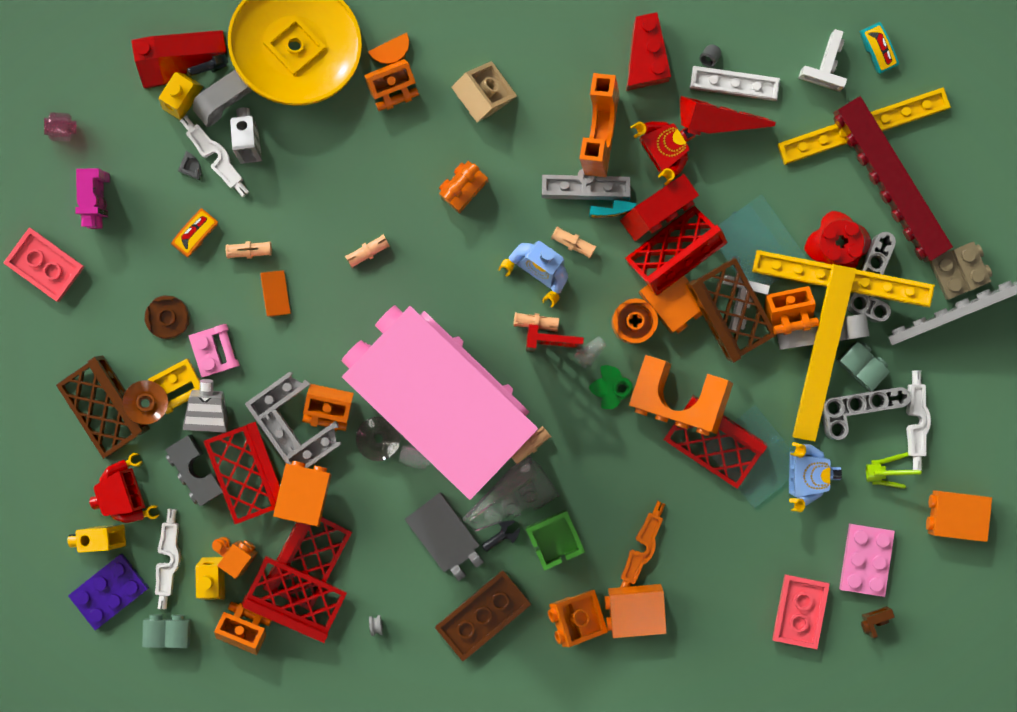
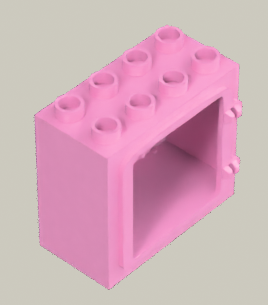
M394 305L375 324L383 333L371 346L360 340L342 358L341 361L349 368L342 378L471 500L538 428L526 417L530 412L512 395L513 388L509 384L502 386L463 348L464 341L459 336L452 338L425 311L419 315L409 306L402 312Z

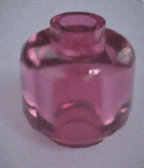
M51 112L48 118L44 117V135H48L49 140L70 141L72 134H76V121H72L69 113Z

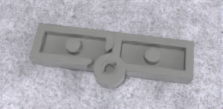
M583 169L578 172L577 176L542 175V199L630 201V177L607 176V178H595V176L585 175Z

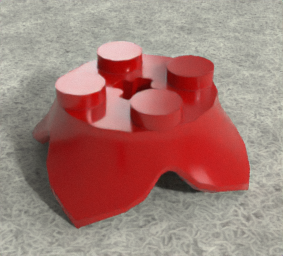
M831 211L822 218L821 227L808 237L804 250L815 261L856 268L860 257L869 250L871 238L867 230L853 222L849 216L838 211ZM839 237L845 241L843 248H840V245H836Z

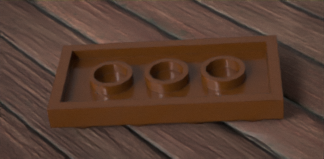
M502 570L435 626V629L458 657L464 661L526 610L531 603L507 573Z

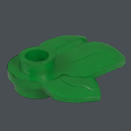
M603 365L600 367L602 378L591 383L589 390L595 396L602 398V409H613L619 405L622 399H626L632 394L633 385L629 379L622 377L619 369L610 365ZM620 384H623L626 387V390L623 393L618 391V386Z

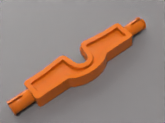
M657 501L653 512L648 513L644 524L636 536V540L644 544L646 550L644 552L630 550L626 565L621 574L623 581L620 587H630L631 583L635 584L643 565L652 558L656 547L655 537L663 521V518L660 516L666 504H661V502Z

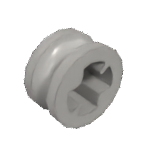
M377 615V618L369 616L371 636H375L376 633L383 635L381 615Z

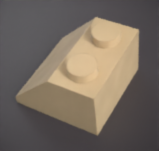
M492 61L467 71L451 87L476 122L490 117L517 97Z

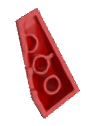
M223 30L159 35L131 40L135 64L144 89L167 85L175 72L186 75L187 68L208 62L213 56L227 53Z
M685 96L680 97L681 125L688 128L687 132L700 136L701 132L711 134L774 127L776 124L775 121L742 111L738 113L736 110L720 106L717 108V106L705 101Z

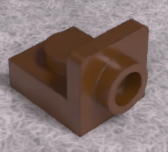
M886 606L862 614V629L865 634H868L873 639L877 638L874 624L877 626L888 624L889 619L895 618L892 609Z

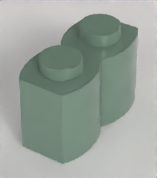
M858 341L853 342L836 362L866 390L873 391L890 373L886 368L888 364L879 356L875 358L870 353L872 349L863 341L861 343Z
M162 614L149 615V618L143 620L142 647L188 648L190 646L191 619H185V615H172L171 619L163 618Z

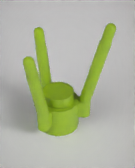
M908 452L880 460H871V464H866L867 482H872V485H885L904 489L906 488L905 484L882 479H886V476L920 475L922 471H886V467L881 466V464L908 457Z

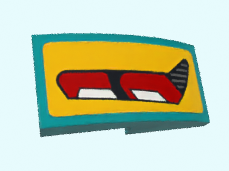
M881 22L859 31L866 51L870 52L877 73H882L899 65L894 48Z
M614 200L612 209L591 206L589 217L609 218L621 216L630 212L636 206V203Z

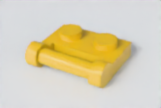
M185 359L148 379L159 384L167 395L191 382L195 387L168 401L166 414L173 412L174 408L187 402L192 390H200V380L189 359Z

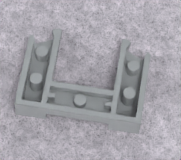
M288 372L246 402L245 405L287 464L292 465V461L305 463V468H309L341 445V442L336 441L335 428H339L338 422L335 421L304 444H301L278 411V408L311 384L307 380H304L303 383L292 378V372Z

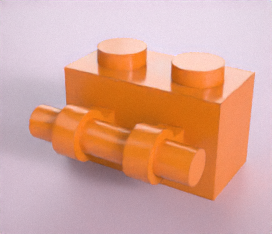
M405 59L364 75L371 96L374 99L383 98V101L375 103L378 112L384 109L390 110L396 104L404 101L405 103L412 101L411 98L419 96L416 87L410 90L407 88V86L416 82L409 63ZM401 90L400 94L393 97L389 96L390 93Z
M469 160L466 164L462 162L454 170L456 175L451 180L446 179L439 187L441 190L439 193L440 197L459 214L488 182V177L479 170L480 168L477 165L472 164Z
M809 286L766 295L764 311L773 327L775 335L781 333L787 335L791 334L792 331L801 329L807 331L811 330V327L819 326L818 318H813L816 303Z
M311 384L306 396L302 422L309 423L313 427L318 425L328 427L337 421L339 428H335V431H346L354 393Z
M220 537L212 543L213 550L223 556L217 566L235 579L244 574L258 554L254 550L256 546L247 540H244V542L239 540L231 546L230 540L227 537Z
M231 602L228 610L235 612L234 616L223 612L214 631L216 639L257 655L266 637L265 628L260 627L262 623L270 626L272 620L243 608L242 603ZM243 616H245V617H247V618L252 619L253 622L250 623V622H248V621H246V620H243V619H241V618H242Z

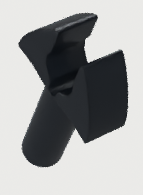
M216 55L208 62L187 68V74L191 77L209 70L213 73L226 67L229 62L225 55Z
M515 520L499 522L501 526L500 532L482 544V548L488 552L504 539H510L514 543L520 533V528L515 530L514 533L505 532L508 526L515 523Z

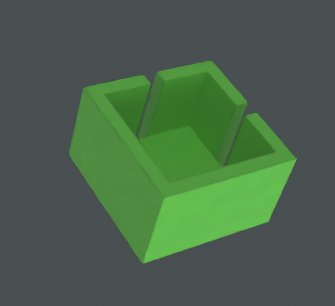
M566 509L526 527L534 548L539 546L536 549V553L544 570L562 563L561 555H565L566 560L585 553Z

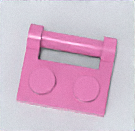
M227 324L188 335L201 378L240 366L238 359H235L227 331L229 329ZM219 334L227 363L222 364L213 335Z

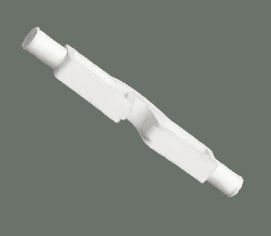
M184 116V119H181L180 122L188 130L186 135L194 143L201 156L207 158L213 153H217L218 158L211 165V168L230 188H235L241 197H245L244 192L248 194L249 191L242 184L243 178L231 165L229 154L225 148L211 140L198 124L194 125L188 116Z
M912 371V384L908 385L911 400L907 405L906 413L909 416H917L919 418L918 424L908 425L906 428L908 455L913 456L912 470H922V456H926V434L931 425L930 412L926 407V385L921 384L922 371Z
M167 509V521L162 523L158 553L170 556L171 560L169 563H158L156 565L155 594L159 595L157 609H167L168 596L173 593L174 573L178 570L181 562V553L177 545L179 524L175 523L177 509Z

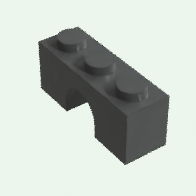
M188 435L165 449L168 453L166 455L168 462L171 466H176L179 471L177 476L183 485L187 484L191 491L189 496L195 504L198 503L199 506H203L223 494L215 473H211L204 478L195 474L193 463L196 458L204 453L193 435Z

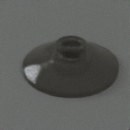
M372 417L360 425L356 434V444L361 454L373 461H383L392 457L398 450L400 433L384 417ZM378 434L383 437L381 443L375 441V436Z

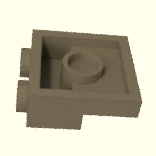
M974 241L929 261L946 300L991 282V268L987 264L984 265L981 259L984 256L983 250L979 244L975 245Z

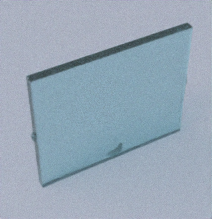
M762 194L739 211L733 212L729 218L718 225L728 242L720 248V251L727 261L732 258L737 259L748 281L769 286L776 280L782 279L752 273L757 250L807 259Z
M754 405L734 422L768 445L738 488L753 508H756L789 481L790 452L793 451L756 405ZM730 436L721 438L723 450L736 448L733 438ZM713 439L706 444L708 453L720 451L718 439ZM737 442V443H738V447H743L742 444H740L739 442ZM749 449L739 450L741 462L751 461L756 454ZM737 451L724 453L726 465L739 463ZM721 454L713 455L712 458L717 464L723 466ZM748 465L742 466V467H743V472H744V470L746 469V467H747ZM740 466L727 469L728 477L737 482L741 476Z

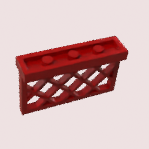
M694 206L628 255L625 260L649 285L652 292L658 296L728 242L722 229L718 225H714ZM694 215L698 217L697 223H688V220ZM710 228L705 234L699 235L701 229ZM687 229H695L694 236H685V231ZM674 230H681L679 236L670 237ZM678 242L676 249H667L668 243ZM683 242H693L685 249H682ZM657 243H663L662 250L652 249ZM665 255H675L669 261L664 262ZM645 256L644 263L634 262L638 257ZM660 256L659 262L649 263L650 257ZM649 268H657L649 276L646 275Z
M529 324L526 351L535 352L537 344L580 348L583 345L584 337L538 333V325Z
M693 395L683 410L691 408L699 398ZM725 415L722 417L717 436L704 438V435L701 434V439L689 441L687 429L676 426L675 421L663 439L737 489L768 447L766 442ZM684 429L686 442L677 443L670 438L674 431ZM719 430H721L725 434L720 435ZM730 436L734 439L736 448L723 450L721 438ZM718 439L720 451L707 453L705 441ZM703 442L705 454H693L690 444ZM737 442H739L740 444H742L743 447H738V443H737ZM749 449L756 454L751 461L741 462L739 450ZM737 451L739 463L726 465L724 453ZM721 454L723 466L714 468L710 465L708 456ZM706 457L707 462H705L701 458ZM748 465V466L746 467V469L744 470V472H743V467H742V466ZM740 466L741 476L735 482L728 477L727 469ZM724 469L725 474H723L719 470Z
M256 422L203 441L234 525L275 510L280 486ZM244 433L246 441L243 448L231 443L234 434ZM230 436L229 441L223 440L224 438ZM220 441L227 444L222 456L212 451L210 443ZM247 444H248V447H249L250 451L245 450ZM229 446L241 451L236 462L224 457ZM243 452L253 457L254 462L250 469L238 464ZM215 457L220 459L218 464L216 462ZM222 460L234 465L229 477L222 474L219 470ZM255 465L258 472L253 470ZM237 467L249 472L244 483L232 478ZM251 473L260 476L262 482L258 490L246 485ZM223 478L228 479L226 485L223 481ZM230 481L242 486L237 498L228 494L227 487ZM262 487H264L266 493L261 491ZM244 488L257 492L252 504L240 499ZM259 494L268 497L270 507L261 509L254 506ZM231 499L236 500L234 505H232ZM238 502L250 507L247 515L239 519L235 513ZM253 508L258 510L257 512L250 514Z
M324 517L321 518V522H323L326 531L317 534L312 533L311 525L296 522L276 560L290 566L292 561L301 559L305 569L301 572L309 575L308 572L321 568L323 574L321 581L326 582L352 531ZM327 525L333 528L328 530ZM309 530L310 536L305 537ZM339 530L345 534L342 542L332 544L329 533ZM327 534L330 546L317 549L314 538ZM312 539L315 550L302 554L301 543ZM332 549L334 556L332 561L322 564L319 552ZM299 550L300 555L295 557L297 551ZM316 554L320 565L307 569L304 557ZM273 565L267 579L279 574L277 566ZM328 566L326 572H324L323 567ZM289 574L283 578L284 580L291 578L292 584L295 585L293 577L297 575ZM281 578L268 582L271 592L280 591L278 587L282 581ZM266 583L263 584V589L268 591ZM315 583L304 586L305 590L311 588L312 595L320 592L317 587L314 593L313 587L318 586ZM301 587L288 591L292 602L300 600L298 592L302 591ZM286 592L279 595V596H281V597H283V598L289 600L288 597H287ZM317 598L310 600L311 608H313ZM306 602L298 604L299 606L309 610Z
M265 556L247 595H245L242 601V607L325 643L328 631L347 592ZM270 563L277 566L279 574L267 579L264 572L267 564ZM289 574L297 575L300 583L287 588L283 577ZM281 578L285 589L272 593L268 582ZM266 583L269 595L260 598L253 594L257 586ZM310 583L317 584L320 592L307 597L304 585ZM301 587L305 598L292 602L288 591ZM286 592L290 603L284 606L276 605L274 597ZM335 592L340 595L336 603L327 606L325 594ZM322 596L325 607L312 611L309 600ZM307 602L310 612L304 615L297 614L294 606ZM327 610L329 619L326 625L317 623L314 615Z

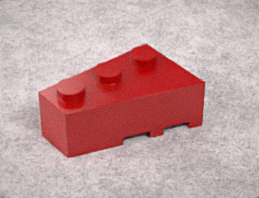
M657 12L635 17L626 91L667 83L671 78Z

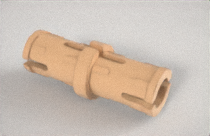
M558 226L551 237L552 240L567 246L568 250H575L589 259L596 249L595 245L580 239L579 235H573Z
M383 234L368 244H362L361 248L345 257L353 268L368 258L371 260L374 258L373 255L390 247Z
M246 241L245 244L226 245L227 258L247 257V259H252L253 256H272L271 242L251 243V241Z
M515 312L513 326L528 328L529 324L538 325V329L557 332L559 318L539 316L540 314L538 313L528 315Z
M542 426L511 458L518 465L532 452L535 453L537 448L552 436Z

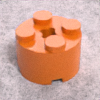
M642 299L626 300L616 308L612 316V329L618 339L628 344H639L648 340L658 326V316L655 309ZM633 316L636 317V320H640L636 327L629 323Z

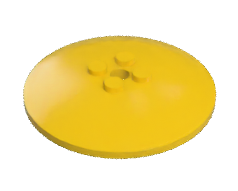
M242 0L233 13L228 29L229 55L239 77L260 96L284 105H310L332 97L350 81L357 69L361 56L360 28L353 12L344 0ZM291 42H298L301 48L299 50H291L288 45Z

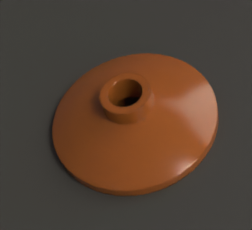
M149 380L138 381L129 386L125 391L122 401L123 409L127 417L133 422L142 425L153 424L165 415L168 408V397L165 390L156 382ZM148 400L150 405L142 407L141 401Z

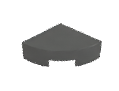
M186 151L178 172L200 180V164L195 156Z

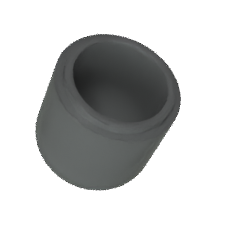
M713 44L708 45L700 55L702 64L707 67L715 66L721 57L720 48ZM706 56L710 57L712 61H707Z

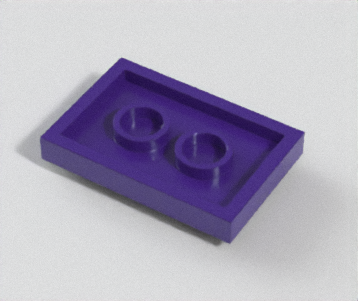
M122 553L70 593L68 597L93 629L97 630L148 590L149 587Z

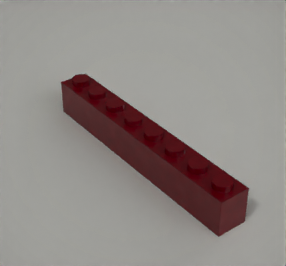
M861 96L833 112L835 124L838 128L844 130L847 135L845 139L848 145L854 147L857 151L859 163L868 169L870 181L874 185L877 184L881 191L880 197L892 208L891 214L893 218L903 226V234L908 241H912L914 244V252L917 257L924 262H929L953 248Z

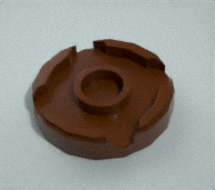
M163 295L155 298L145 311L144 320L148 330L153 335L161 339H173L186 331L189 325L190 314L188 307L182 300L174 296Z

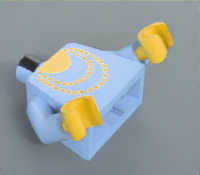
M537 241L534 244L521 243L512 252L509 259L503 260L498 271L501 268H506L508 270L505 275L506 277L511 274L515 267L514 264H517V266L552 290L545 295L542 300L543 303L549 298L552 301L550 306L552 308L559 301L558 293H561L568 279V273L564 267V258L552 248L546 246L541 241Z
M793 442L792 445L796 446L795 452H790L789 494L798 498H790L789 502L795 503L791 511L802 512L805 506L820 498L824 492L830 490V480H841L842 470L841 467H831L830 459L826 458L824 453L813 445Z

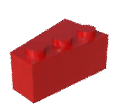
M683 174L635 206L620 222L633 240L637 241L648 232L653 234L662 227L661 223L665 220L669 223L679 216L677 213L679 210L683 209L685 212L695 205L693 200L699 194L685 174Z

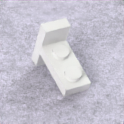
M835 29L831 33L820 69L804 66L800 71L799 79L839 92L845 87L846 78L830 74L834 73L838 60H835L836 54L841 52L844 45V39H841L843 31Z
M724 275L725 279L733 281L735 277ZM727 281L722 282V284L733 286V283ZM748 281L754 292L768 295L770 286ZM737 284L739 288L737 298L745 300L747 290L744 286ZM735 302L733 314H741L743 302ZM731 317L729 329L736 331L739 321L738 317ZM745 319L742 322V330H744L747 320Z

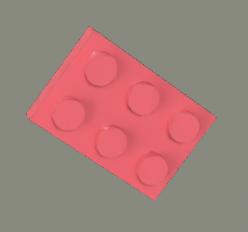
M30 227L3 262L56 302L62 299L85 267Z
M784 574L772 640L818 649L830 583Z

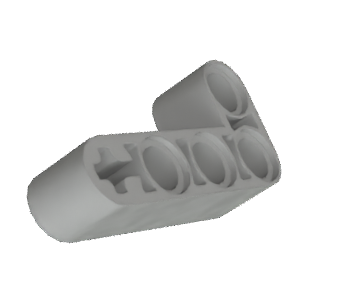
M233 70L196 96L193 102V111L206 127H210L222 117L223 110L253 90L243 82L236 70Z
M882 232L873 237L859 270L884 274L896 244L893 234ZM884 238V243L887 244V246L881 248L882 242H880L879 240ZM872 257L879 261L877 269L871 266L870 261ZM850 293L847 310L854 315L866 314L867 320L875 323L885 321L890 317L891 309L887 303L872 296ZM855 298L861 299L863 303L861 309L855 308L853 304ZM876 306L880 307L883 311L881 318L876 317L874 314Z
M866 314L844 318L839 341L870 336ZM818 326L811 327V330L807 331L802 329L792 331L791 334L787 335L783 333L777 334L779 350L814 345Z
M903 387L825 399L822 411L824 432L830 439H844L849 432L847 416L904 407L911 400L910 392ZM898 394L902 396V399L889 401L888 397L897 396ZM874 395H878L881 399L878 407L872 404ZM853 398L859 402V407L855 411L850 407V402ZM831 402L837 405V411L834 414H831L828 410V405ZM834 424H838L841 427V432L838 436L832 433Z

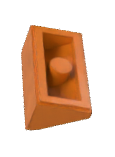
M285 271L260 273L267 317L291 314Z

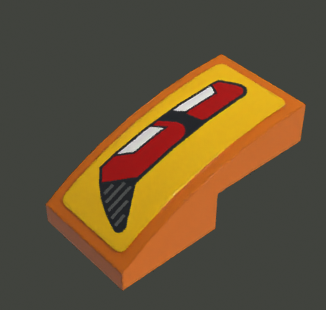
M201 208L181 229L171 242V245L188 258L218 226V221Z

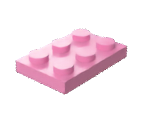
M849 524L840 590L885 597L895 531Z

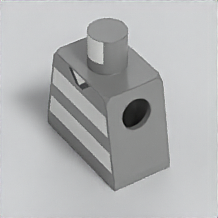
M238 108L236 110L237 118L230 119L232 150L240 164L262 161L258 126L253 116H250L249 108Z
M202 379L200 380V390H192L189 395L183 430L226 432L228 416L224 393L222 391H213V380Z

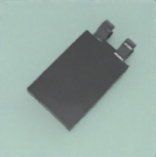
M438 493L404 519L443 572L450 569L458 581L466 576L459 565L468 558H470L476 568L484 563L475 550L480 546L441 493Z

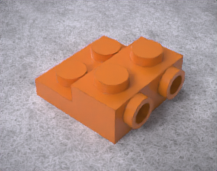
M589 590L549 604L548 616L552 623L555 622L557 628L555 638L559 644H562V647H572L608 633L595 590Z

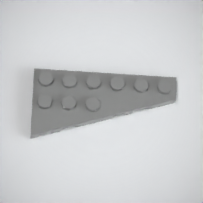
M1011 280L998 285L999 289L990 292V289L980 292L976 295L977 298L971 301L966 298L956 302L955 308L948 311L947 308L934 313V317L927 320L925 317L913 321L914 325L906 329L904 326L892 330L893 334L888 338L891 344L894 345L1017 294V281L1013 283Z

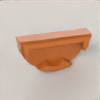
M407 32L368 51V54L374 61L381 64L391 65L405 58L409 49L410 42Z

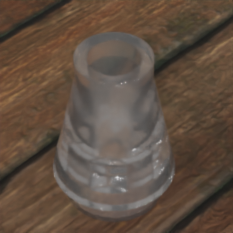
M597 336L594 340L578 348L574 358L584 368L592 366L607 345L603 339Z

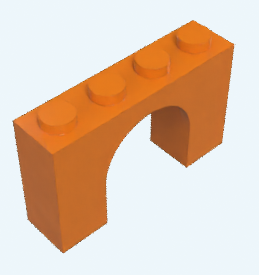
M593 73L590 91L593 106L591 132L589 138L583 137L580 162L585 175L607 178L620 93L616 75Z
M645 355L629 406L635 408L634 412L647 416L648 412L655 414V419L666 423L668 419L676 421V426L684 429L692 426L697 428V433L709 436L710 432L717 434L733 383L729 380L707 374L698 401L687 410L675 411L667 405L664 398V386L672 364Z

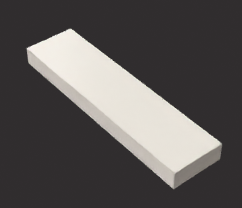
M693 66L690 89L777 101L780 78Z

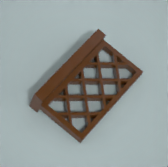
M732 258L700 278L693 279L686 284L728 361L733 363L738 361L742 355L776 336L766 313L736 258ZM732 265L736 270L734 281L723 278L726 268ZM711 277L719 279L715 292L707 290L704 281ZM722 281L733 283L730 296L719 293ZM737 284L746 288L745 300L734 298ZM718 296L729 298L726 311L718 310L716 306ZM733 300L743 302L740 315L729 313ZM748 304L754 305L757 309L755 319L744 317ZM729 315L739 318L736 331L728 329L726 325ZM743 319L754 322L751 334L740 332ZM758 323L764 324L769 333L763 337L755 336ZM739 334L749 337L747 346L741 350L737 345Z
M102 355L95 356L87 361V364L56 384L102 458L105 459L139 435L146 433L150 430V427L135 423L127 417L122 404L126 390ZM89 368L94 374L93 383L83 381L84 373ZM69 382L78 383L76 395L69 394L65 385ZM82 384L92 386L90 398L80 396ZM97 388L104 389L106 392L105 401L95 399ZM80 400L89 401L88 413L81 412L78 408ZM94 403L104 405L102 417L92 415ZM109 406L117 409V420L107 418ZM91 418L101 420L99 432L92 430L90 426ZM106 421L116 423L114 435L104 433ZM120 426H127L132 435L127 438L120 437ZM103 437L113 439L112 448L108 451L102 445Z

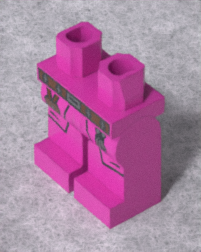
M99 168L76 169L77 204L79 207H75V214L81 215V226L88 229H102V217H108V210H105L107 203L104 198V182H110V174Z

